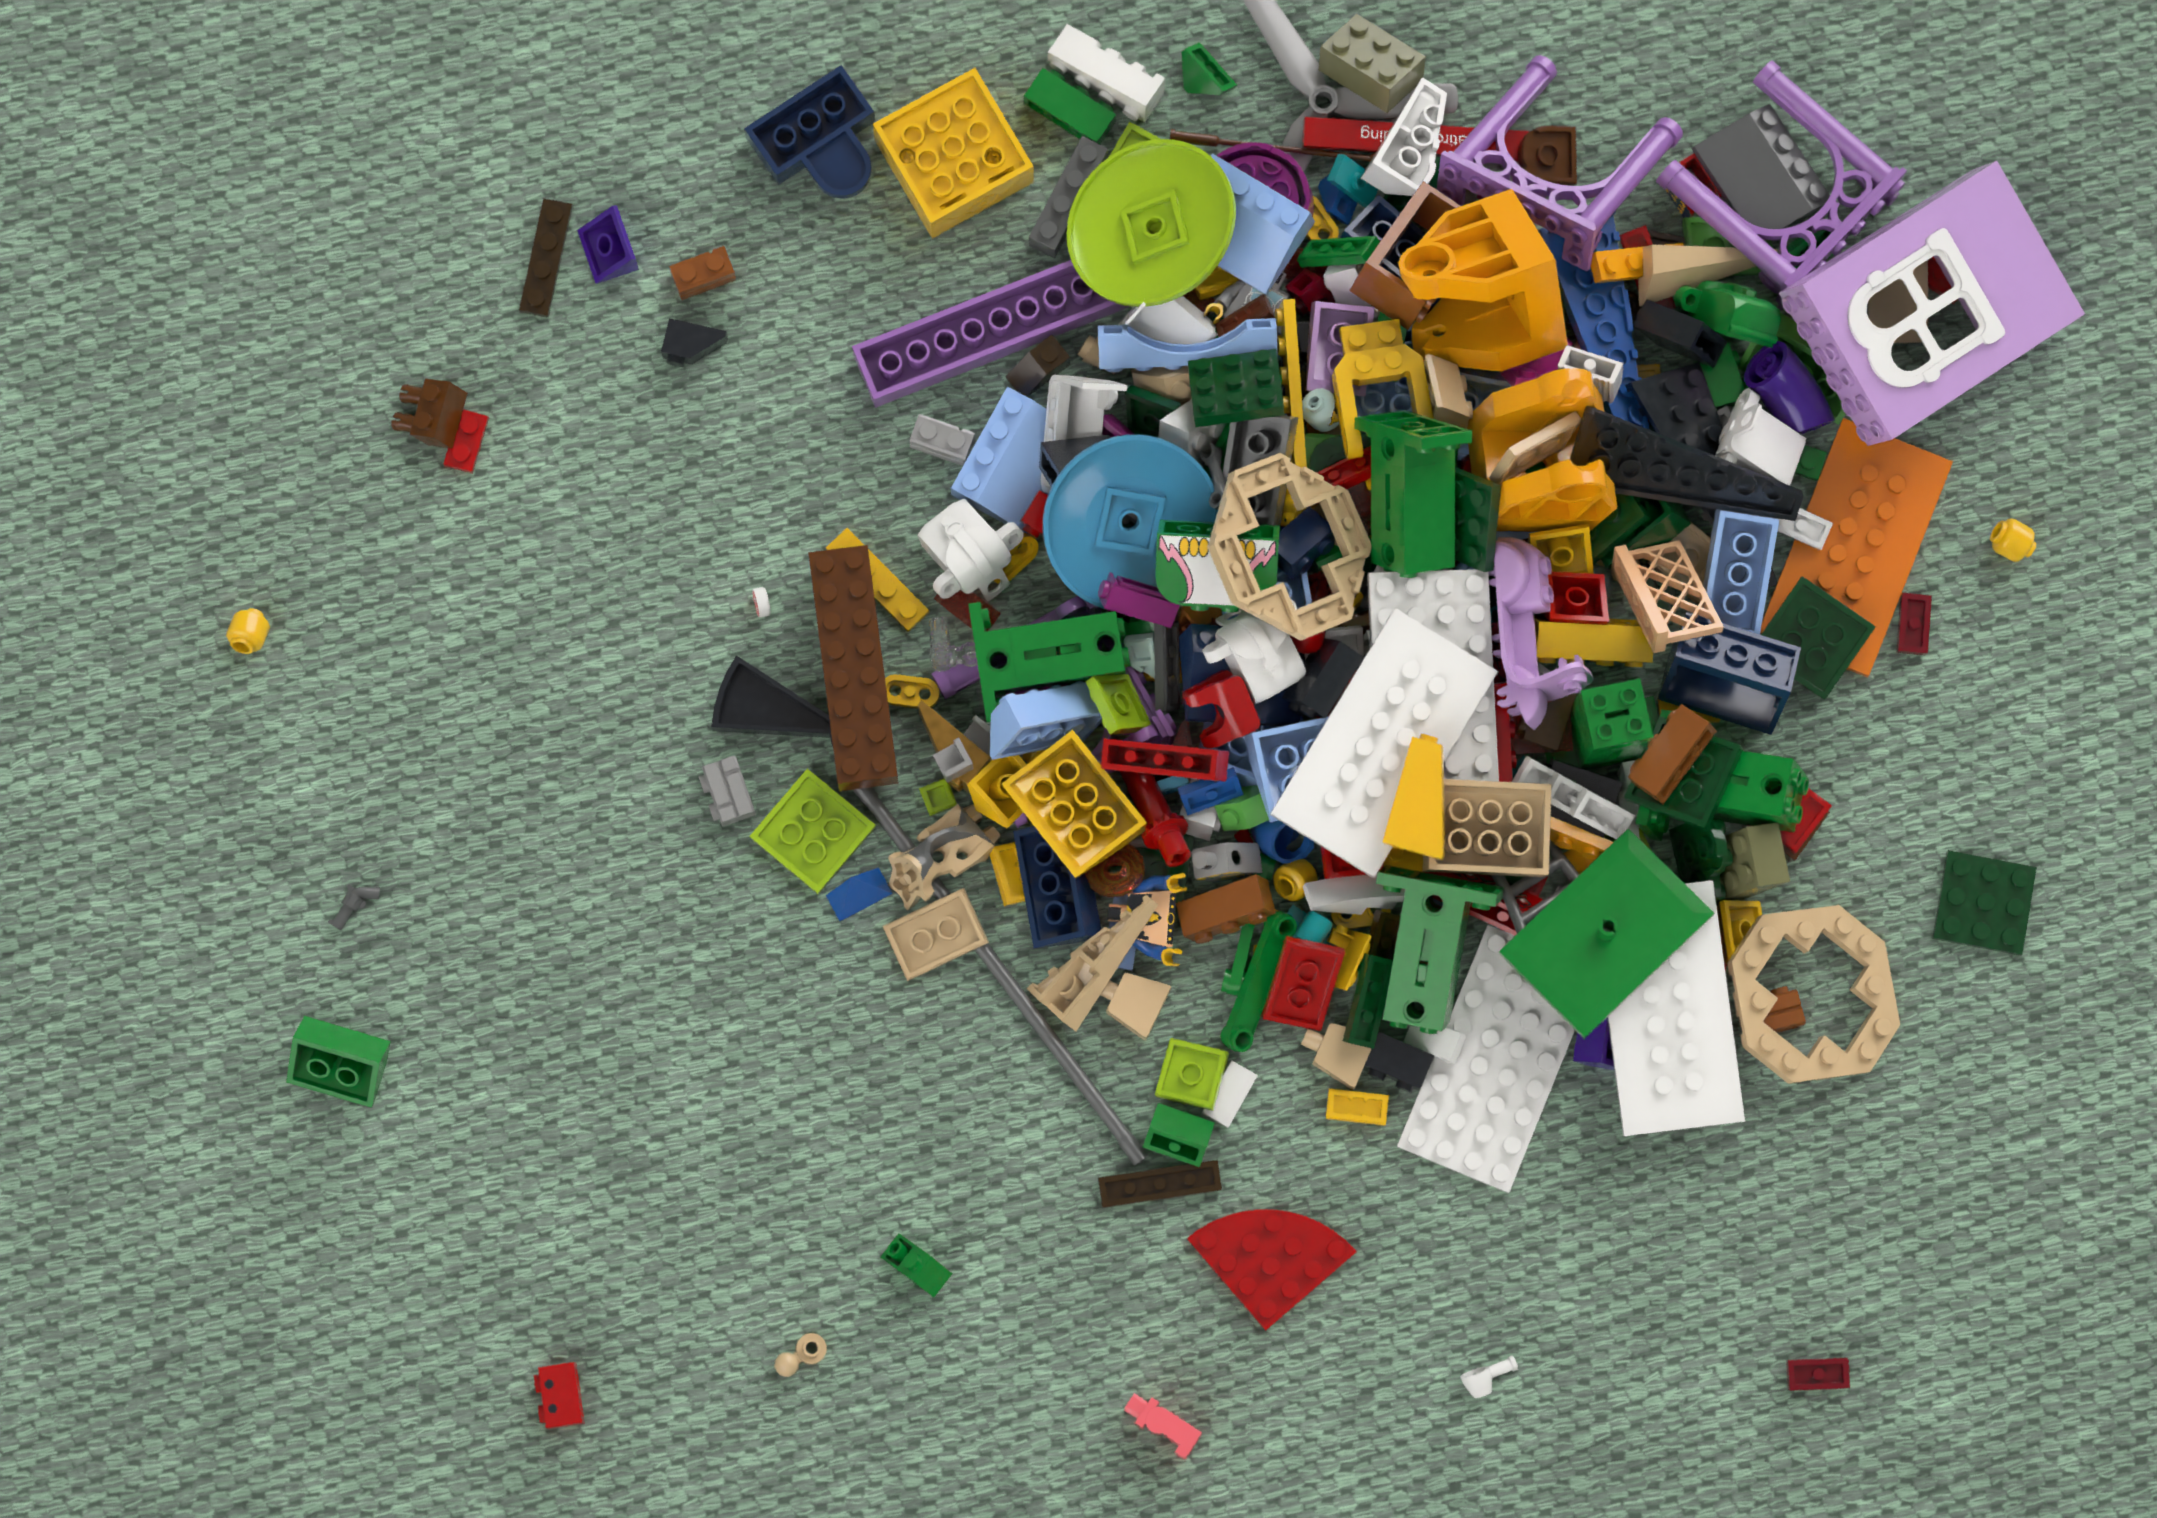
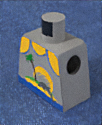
M1226 842L1192 850V862L1196 880L1215 883L1262 873L1258 843ZM1232 856L1240 857L1238 865L1233 862Z

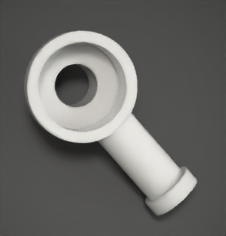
M1510 1356L1506 1360L1491 1366H1484L1466 1372L1460 1377L1465 1388L1473 1398H1479L1492 1392V1378L1509 1371H1516L1518 1366L1515 1358Z

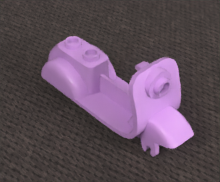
M1498 537L1495 545V567H1493V571L1488 572V575L1495 576V579L1489 580V584L1496 587L1499 634L1493 635L1492 640L1495 643H1500L1501 647L1500 650L1493 651V655L1496 658H1502L1507 685L1499 689L1497 694L1501 697L1507 696V698L1498 701L1497 704L1502 708L1516 704V707L1508 709L1507 713L1511 716L1522 714L1526 724L1535 730L1543 721L1548 701L1579 693L1582 688L1591 684L1594 678L1591 671L1583 665V660L1579 655H1574L1575 662L1567 664L1563 657L1559 658V668L1540 676L1537 661L1534 614L1549 612L1550 603L1554 601L1553 590L1548 580V575L1552 572L1551 562L1536 547L1524 540L1512 537Z

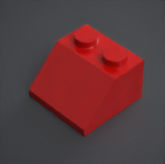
M1552 571L1548 575L1549 585L1552 587L1554 601L1550 603L1549 612L1541 613L1542 618L1548 622L1609 624L1604 574Z

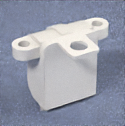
M1183 296L1155 306L1145 307L1146 304L1143 302L1138 307H1132L1118 324L1129 325L1139 333L1154 340L1172 344L1201 343L1212 340L1217 336L1212 320L1207 316L1204 317V313Z
M1747 388L1738 397L1728 423L1721 431L1719 447L1715 456L1790 485L1804 449L1806 438L1763 410L1762 405L1758 403L1760 396L1750 388Z
M961 499L949 505L927 522L917 537L926 552L945 571L933 583V589L941 598H949L960 589L968 594L979 588L984 599L990 601L1010 585L1003 568L1011 561L1009 551L1021 542L1024 533L1014 522L1005 524L997 531L993 530L965 499ZM1000 579L999 585L994 590H987L988 585L993 580Z
M1291 600L1295 610L1298 609L1295 602ZM1239 609L1238 612H1227L1215 619L1216 623L1223 627L1217 630L1215 634L1216 640L1204 647L1202 650L1208 663H1215L1225 658L1231 673L1242 677L1254 705L1269 699L1305 676L1304 664L1289 634L1242 609ZM1239 614L1237 617L1227 620L1229 617Z

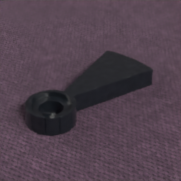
M737 655L735 656L718 691L711 725L713 731L831 738L833 747L828 714Z

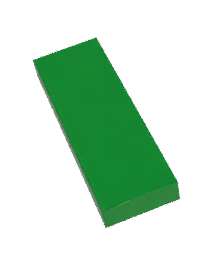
M1377 236L1310 240L1298 256L1297 261L1301 267L1365 264L1380 241Z

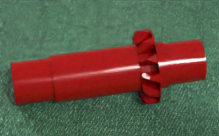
M1119 771L1135 807L1147 822L1146 831L1141 835L1145 846L1150 849H1159L1166 864L1170 867L1185 863L1191 856V851L1183 838L1188 830V823L1185 817L1172 813L1155 778L1151 774Z

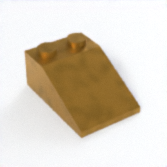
M921 700L918 704L919 715L936 753L954 744L953 740L960 738L973 763V770L948 783L958 792L964 789L969 793L968 782L991 760V757Z

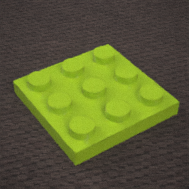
M807 768L749 837L819 895L875 829L876 825Z

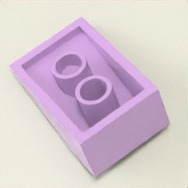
M1320 301L1311 303L1306 390L1312 391L1324 388L1334 393L1331 376L1335 367L1344 357L1339 329L1344 326L1373 323L1375 307ZM1352 385L1354 395L1365 396L1366 385Z

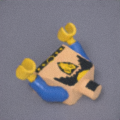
M1184 873L1172 876L1153 875L1139 882L1131 892H1128L1127 905L1109 904L1108 922H1119L1121 920L1120 915L1124 911L1132 912L1144 902L1142 897L1145 895L1158 904L1133 943V946L1146 956L1162 961L1166 966L1178 967L1180 965L1173 962L1172 956L1174 953L1182 954V950L1168 947L1173 945L1176 893L1187 890V887L1181 888L1178 884V879L1186 877Z

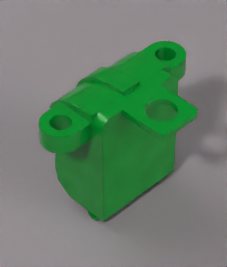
M1706 280L1701 282L1696 288L1682 286L1675 293L1674 303L1678 308L1688 311V316L1703 321L1716 333L1771 348L1778 340L1776 334L1781 322L1780 310L1769 301L1755 298L1757 291H1754L1752 288L1739 284Z

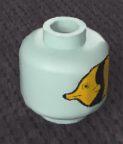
M1324 388L1314 389L1302 400L1303 418L1314 429L1325 432L1335 429L1339 425L1335 395L1331 391Z

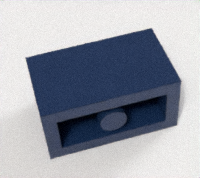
M1311 507L1305 509L1280 531L1278 568L1291 579L1295 578L1299 573L1307 572L1312 566L1313 561L1321 554L1326 555L1335 544V537L1329 523Z

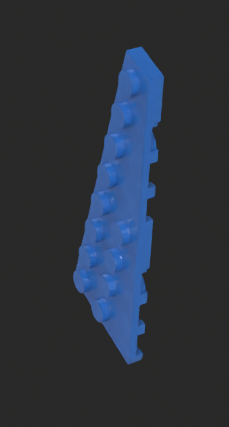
M1616 211L1600 230L1603 232L1602 237L1593 252L1619 249L1618 241H1620L1619 232H1616L1614 221ZM1545 228L1539 229L1538 232L1556 259L1561 300L1581 350L1623 363L1622 383L1614 401L1610 404L1608 401L1603 402L1605 412L1649 429L1648 418L1646 415L1642 417L1638 410L1640 408L1639 403L1632 391L1627 392L1625 387L1626 384L1640 380L1641 377H1638L1636 364L1638 353L1637 349H1634L1632 332L1634 327L1628 289L1625 290L1624 280L1595 283L1591 266L1588 271H1585L1562 259L1565 238Z

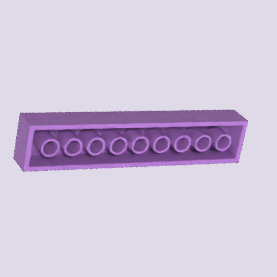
M1069 260L852 346V350L876 408L1043 342L1050 335L1054 337L1131 306L1120 305L1098 295L1081 279L1072 261Z

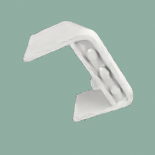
M1054 374L1050 379L1048 387L1044 442L1102 435L1104 410L1111 409L1113 404L1117 402L1118 391H1127V385L1111 380ZM1041 472L1042 490L1049 494L1051 486Z

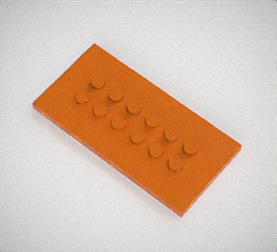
M1843 418L1806 509L1807 512L1832 522V527L1822 550L1794 539L1763 617L1760 634L1773 618L1797 581L1803 576L1876 626L1847 668L1868 678L1953 461L1896 438L1867 446L1858 437L1854 422Z

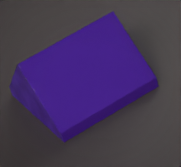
M617 205L611 206L577 230L596 284L639 270Z

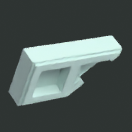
M1154 633L1126 636L1124 645L1128 647L1131 667L1140 673L1145 672L1155 679Z

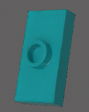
M1344 154L1337 155L1327 181L1363 207H1367L1374 200L1378 191L1377 188L1361 179L1365 172L1364 168Z

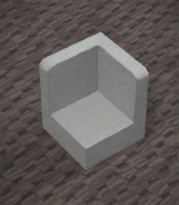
M960 738L953 740L954 744L933 754V758L947 783L973 770V763Z

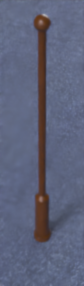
M1171 129L1170 132L1171 140L1183 141L1193 145L1217 147L1218 145L1235 146L1242 143H1250L1220 139L1217 135L1175 131V129ZM1273 145V147L1283 152L1334 158L1338 154H1344L1352 160L1370 162L1376 154L1373 153L1369 156Z

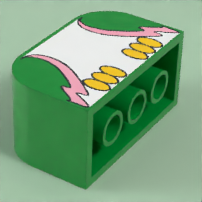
M1160 520L1157 532L1155 572L1156 584L1160 593L1170 602L1182 606H1191V609L1195 611L1209 610V607L1221 608L1223 612H1238L1241 608L1231 604L1207 548L1215 522ZM1259 525L1250 531L1237 535L1260 591L1275 586L1277 582L1280 526Z

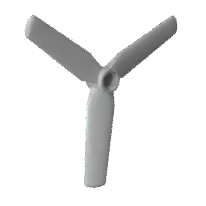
M1244 0L1246 7L1288 80L1309 100V107L1291 124L1281 146L1302 148L1304 117L1331 118L1334 115L1353 120L1396 118L1399 116L1415 88L1388 113L1346 87L1334 90L1326 85L1323 73L1318 70V61L1275 0ZM1434 84L1447 93L1444 114L1454 113L1458 106L1456 86L1454 84ZM1320 97H1327L1332 104L1328 108L1323 109L1318 107L1315 102ZM1285 152L1298 162L1303 172L1314 156Z

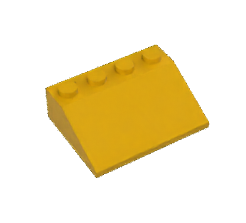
M1071 730L1001 784L1075 879L1122 849L1143 833L1147 826L1144 818L1105 769H1101V764L1074 730Z

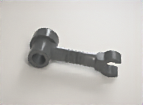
M1211 443V455L1201 450L1200 458L1209 468L1215 491L1209 498V504L1212 508L1218 510L1225 488L1220 466L1222 463V449Z

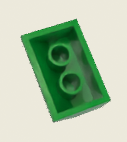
M304 1016L292 1039L286 1083L372 1108L387 1064L391 1041Z

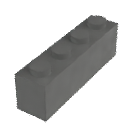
M1084 136L1081 137L1029 235L1030 247L1054 259L1056 258L1067 237V223L1073 201L1087 177L1108 158V148Z

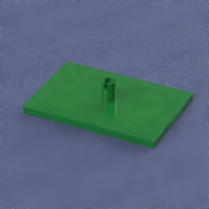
M1628 828L1499 951V955L1585 1039L1707 923L1715 913ZM1608 927V928H1610L1612 931H1611V932H1607V931H1605L1603 928Z

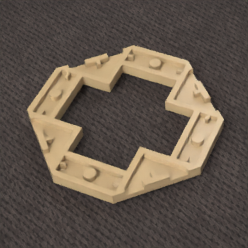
M1278 453L1229 473L1207 548L1231 604L1301 641L1352 619L1355 609L1352 607L1354 598L1360 591L1365 573L1362 569L1365 558L1370 555L1372 545L1347 489L1339 485L1333 486L1323 480L1324 477L1305 466L1301 468L1290 462L1291 458ZM1284 484L1288 488L1297 511L1320 503L1343 558L1322 566L1333 594L1296 610L1284 582L1260 591L1237 535L1259 526L1248 498Z
M1840 905L1758 916L1727 962L1729 976L1733 978L1735 989L1733 998L1736 1015L1740 1017L1743 1034H1740L1742 1047L1788 1084L1871 1072L1900 1026L1885 941ZM1822 932L1864 966L1850 991L1869 1005L1872 1010L1845 1051L1823 1035L1818 1038L1806 1057L1763 1022L1778 998L1755 979L1783 937L1801 952L1806 953L1809 952Z

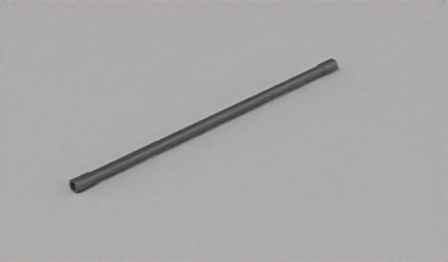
M873 787L853 790L901 852H906L915 847L879 799L878 793ZM939 877L932 882L933 895L937 900L951 894ZM986 944L975 949L1011 1000L1116 1138L1119 1146L1133 1165L1136 1166L1149 1156L1136 1137L1128 1131L990 945Z

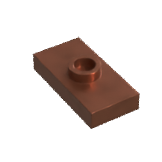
M1262 294L1215 324L1218 337H1221L1235 329L1246 319L1275 318L1268 298Z

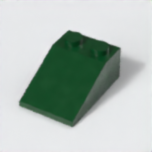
M1637 497L1650 518L1617 546L1626 545L1630 551L1668 543L1692 523L1680 503ZM1614 548L1601 558L1607 569L1612 568Z

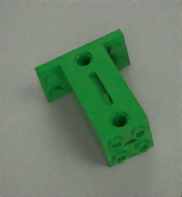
M1406 410L1355 417V429L1366 432V436L1371 437V563L1383 567V571L1400 573V577L1415 578L1420 572L1442 571L1445 568L1455 567V449H1459L1460 444L1472 443V430Z
M980 602L968 604L986 721L990 726L991 713L1000 704L999 700L1002 698H997V694L1086 681L1093 676L1126 674L1125 667H1131L1128 647L1122 648L1120 638L1126 637L1123 617L1117 618L1116 611L986 631V629L991 628L988 608L983 609ZM1109 638L1114 642V648L1109 652H1102L1098 649L1099 641ZM997 655H1003L1007 658V664L1002 669H995L991 665L993 658Z
M1641 679L1581 690L1573 702L1558 750L1553 753L1543 750L1546 763L1549 764L1551 758L1587 770L1622 764V762L1636 761L1638 758H1641L1645 748L1653 739L1652 732L1659 719L1654 696L1644 697Z
M1661 709L1660 716L1667 718L1672 711ZM1742 751L1713 818L1715 820L1722 819L1724 822L1749 826L1778 823L1779 830L1794 832L1796 824H1799L1802 819L1803 809L1800 804L1802 795L1807 794L1809 779L1793 758ZM1639 806L1635 824L1650 840L1662 841L1663 833L1668 831L1670 817Z
M1385 865L1377 873L1376 884L1383 885V890L1400 893L1401 889H1405L1383 1020L1390 1021V1026L1408 1028V1025L1420 1027V1032L1437 1034L1438 1031H1443L1450 1023L1471 902H1473L1472 907L1490 910V906L1495 907L1502 900L1504 887ZM1432 895L1439 896L1443 901V906L1436 905ZM1414 1001L1421 1003L1424 1011H1419L1415 1007Z

